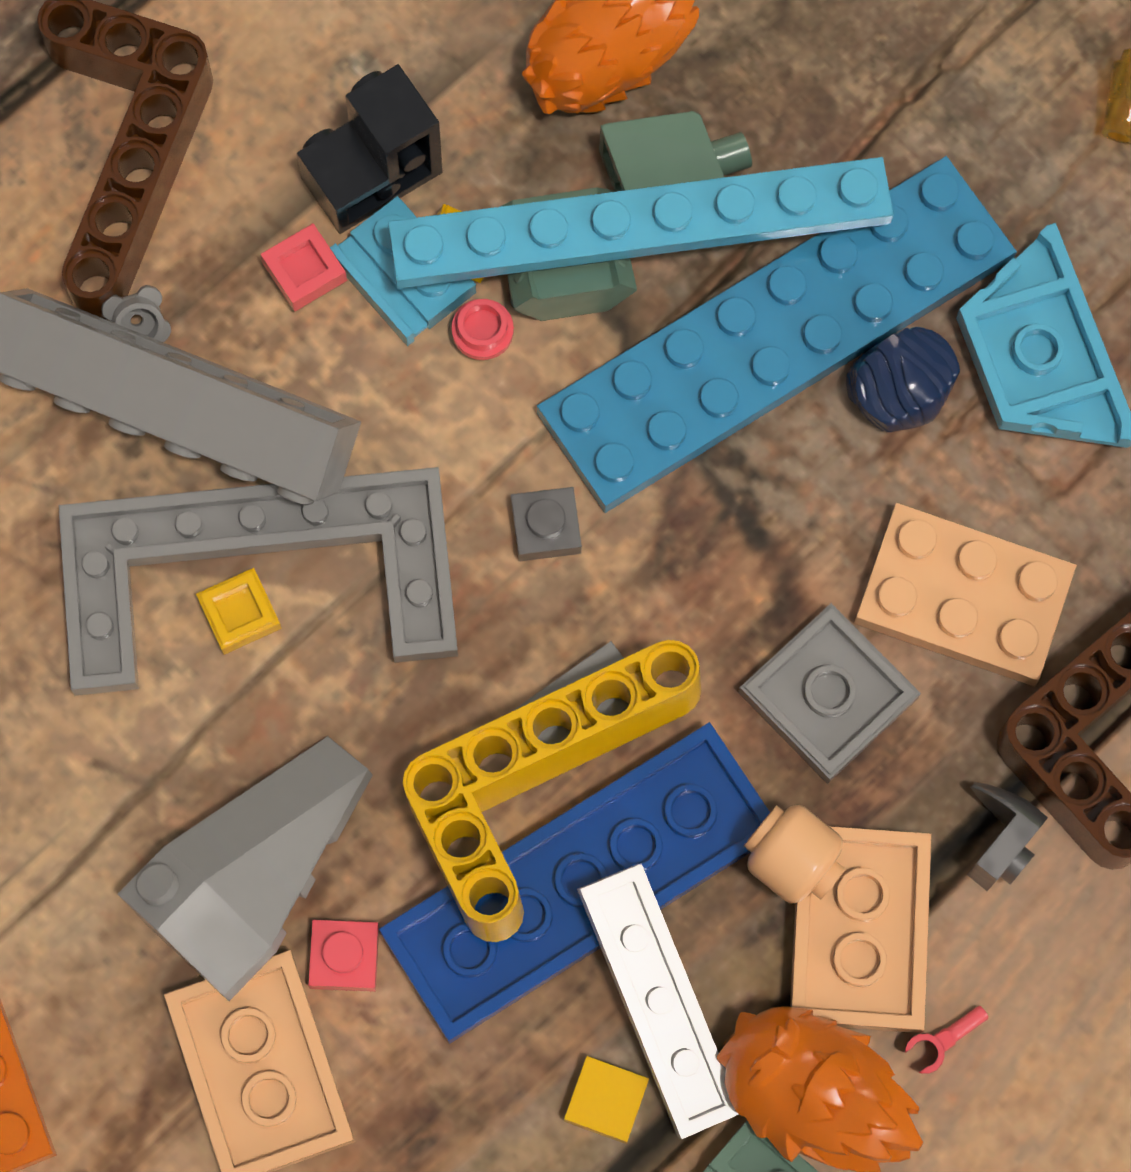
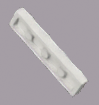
M642 864L633 865L578 888L577 891L677 1137L681 1139L739 1115L735 1111L725 1087V1067L717 1060L718 1050Z

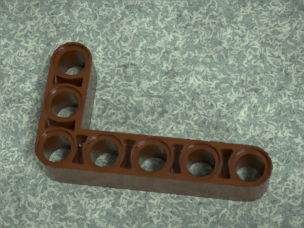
M47 0L39 9L37 21L48 55L52 61L63 69L135 92L62 269L64 285L73 307L106 319L101 311L102 304L113 295L125 297L129 294L211 93L213 76L204 42L199 36L190 31L93 0ZM68 27L82 28L79 33L71 37L57 36L60 31ZM121 46H138V49L130 55L118 56L114 54ZM181 63L196 65L192 71L186 74L179 75L170 72L173 67ZM168 115L174 117L172 123L166 127L154 128L148 125L157 116ZM147 168L153 171L143 181L132 182L126 180L128 174L135 169ZM121 221L131 224L129 229L122 235L112 237L103 234L105 229L112 223ZM98 275L109 279L100 290L88 292L80 289L84 281L90 277Z
M1131 611L1018 706L999 731L997 739L998 753L1010 770L1091 860L1100 867L1111 870L1122 869L1131 864V849L1116 848L1109 843L1104 831L1106 822L1117 821L1128 827L1131 832V792L1080 736L1131 693V669L1118 665L1111 654V647L1115 645H1123L1131 649ZM1066 685L1083 687L1092 698V708L1086 710L1074 708L1064 697V687ZM1026 724L1035 726L1045 737V748L1036 751L1025 748L1017 739L1016 727ZM1071 772L1081 776L1088 785V798L1077 800L1065 794L1060 785V775Z

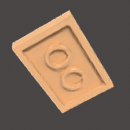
M896 503L854 624L1035 687L1040 679L1077 565Z
M831 827L843 840L842 851L836 862L843 866L845 871L821 900L810 892L802 901L795 903L790 1007L813 1010L814 1016L836 1020L837 1026L843 1028L922 1033L925 1025L931 834Z
M291 950L272 956L230 1001L222 996L206 980L164 994L221 1172H273L355 1142Z

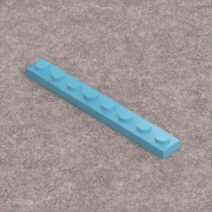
M883 157L401 219L388 221L397 289L885 225L891 223L894 214Z

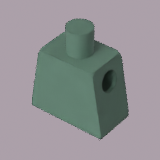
M694 111L613 122L601 125L599 152L615 192L724 178L725 175L752 167L751 152L742 132L710 141L701 115Z

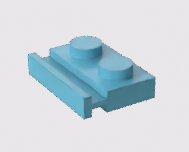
M396 196L353 229L346 240L338 246L335 243L330 249L346 271V276L408 347L415 341L414 338L426 328L431 329L476 294V283L472 279L397 289L388 221L417 217Z

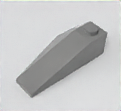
M327 736L165 845L118 895L154 933L222 996L230 1001L277 952L287 934L282 928L298 896L306 899L316 880L311 874L326 845L338 840L373 775L368 768Z

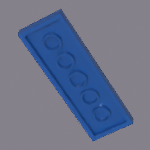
M709 722L502 852L516 880L524 909L523 923L510 938L499 942H489L476 937L468 928L448 886L379 929V932L444 1037L451 1044L601 948L577 891L578 888L633 865L642 864L661 910L751 853L744 845L770 811ZM500 893L486 894L477 902L475 911L483 915L496 914L504 909L508 903V897Z

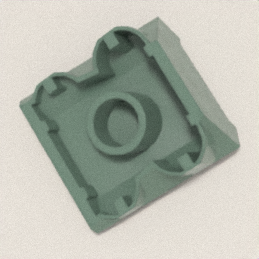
M596 187L512 200L502 206L615 191ZM630 258L507 274L511 306L518 313L531 316L540 321L609 311L637 291Z

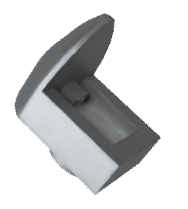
M975 782L970 787L994 816L1007 826L967 874L983 889L988 891L1000 877L1011 885L1035 854L1025 846L1048 817L1029 801L1017 794L996 786Z

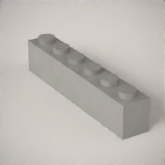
M28 288L0 292V381L21 390L33 391L39 388L54 394L53 402L70 411L89 413L90 410L108 416L110 417L108 424L118 431L138 436L145 435L146 432L166 440L164 447L180 456L200 458L201 455L209 457L221 462L220 470L231 477L245 481H256L257 478L268 481L278 486L277 493L280 496L293 502L313 504L314 501L339 493L361 421Z

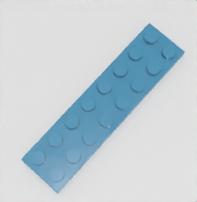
M947 156L889 190L894 214L890 224L817 234L537 405V415L604 513L841 368L892 334L899 332L1004 267L1015 257L1016 249Z

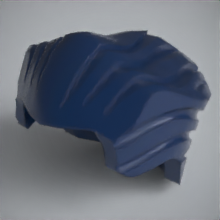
M922 327L905 328L867 350L850 366L849 372L846 375L848 398L855 405L857 404L859 411L867 421L881 431L895 432L921 427L932 422L940 413L959 376V362L950 344L938 333Z

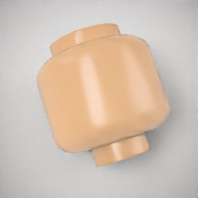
M800 804L790 806L785 811L776 805L744 845L751 852L747 862L750 873L788 903L800 902L810 892L821 900L845 871V868L836 862L843 847L842 837L809 809Z

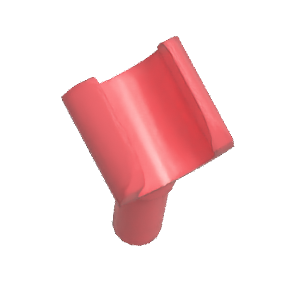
M977 1006L935 1035L918 1034L912 1037L907 1043L905 1053L913 1049L921 1041L932 1043L938 1051L937 1060L933 1065L924 1068L919 1073H933L942 1065L945 1052L953 1047L962 1037L988 1020V1015L981 1006Z

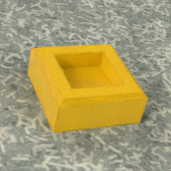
M255 568L196 593L223 655L282 629Z
M586 1056L564 1122L627 1144L649 1078Z

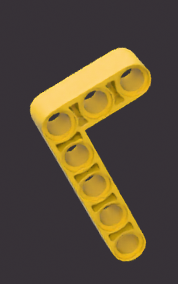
M675 640L655 643L423 753L410 762L404 772L403 786L413 816L468 928L476 937L489 942L506 940L518 931L523 923L524 909L516 880L482 812L670 723L693 710L700 700L701 679L698 658L690 646ZM667 671H679L687 677L686 681L681 685L672 688L663 687L655 681L659 675ZM611 698L622 699L629 704L625 711L614 716L604 715L597 711L598 706L602 702ZM562 726L570 731L568 737L560 743L547 744L538 739L541 732L548 727ZM504 754L511 758L508 766L498 772H486L479 768L482 761L489 755ZM439 781L452 785L448 795L440 800L427 801L420 797L424 788L431 783ZM473 837L480 841L476 851L469 856L460 858L453 857L447 853L451 843L458 838ZM500 893L508 897V903L504 909L496 914L483 915L475 911L477 902L486 894Z

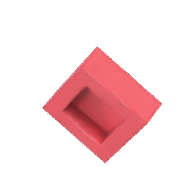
M314 223L260 254L262 264L294 312L347 281L346 271Z
M312 920L309 988L376 992L379 923Z

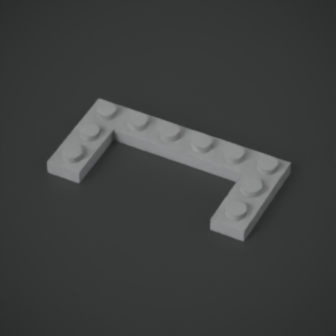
M439 467L345 476L339 493L314 501L313 504H301L290 501L277 493V485L265 484L59 505L70 684L74 696L139 689L130 567L382 541L394 663L457 657L458 649Z

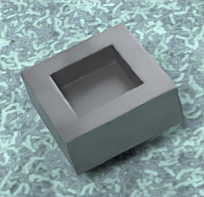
M574 487L511 494L519 561L581 554L582 545Z

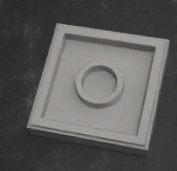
M832 603L739 688L738 692L827 784L905 712L921 694Z

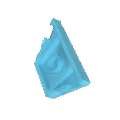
M1056 223L1047 225L1038 234L1037 239L1016 259L1012 258L996 274L995 279L985 289H980L959 309L956 317L999 429L1124 448L1131 447V411Z

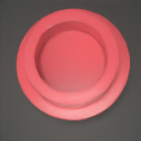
M475 299L469 301L459 308L452 321V337L456 347L464 355L472 359L489 360L498 357L507 350L513 339L514 326L512 317L503 305L494 300Z

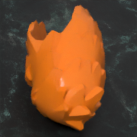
M555 0L531 30L526 49V69L522 72L523 78L533 89L543 113L551 114L556 110L567 113L606 110V103L627 100L625 91L651 84V74L672 58L695 27L699 18V8L693 6L695 0Z
M777 1007L767 1009L758 1015L747 1012L739 1014L735 1032L723 1043L724 1047L717 1055L719 1063L726 1068L725 1087L735 1111L740 1116L746 1117L757 1137H767L785 1159L792 1162L800 1153L823 1164L842 1170L881 1172L878 1163L901 1162L910 1159V1151H919L924 1143L909 1115L918 1114L920 1108L904 1089L891 1078L895 1074L889 1063L868 1047L871 1036L839 1027L836 1020L814 1016L813 1010Z

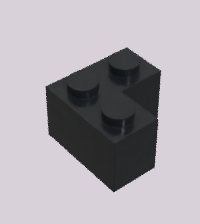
M399 64L383 73L381 71L371 72L357 81L351 92L345 95L349 122L336 130L328 128L317 132L306 141L303 149L297 152L301 179L339 234L372 216L396 196L402 198L443 173L439 121Z

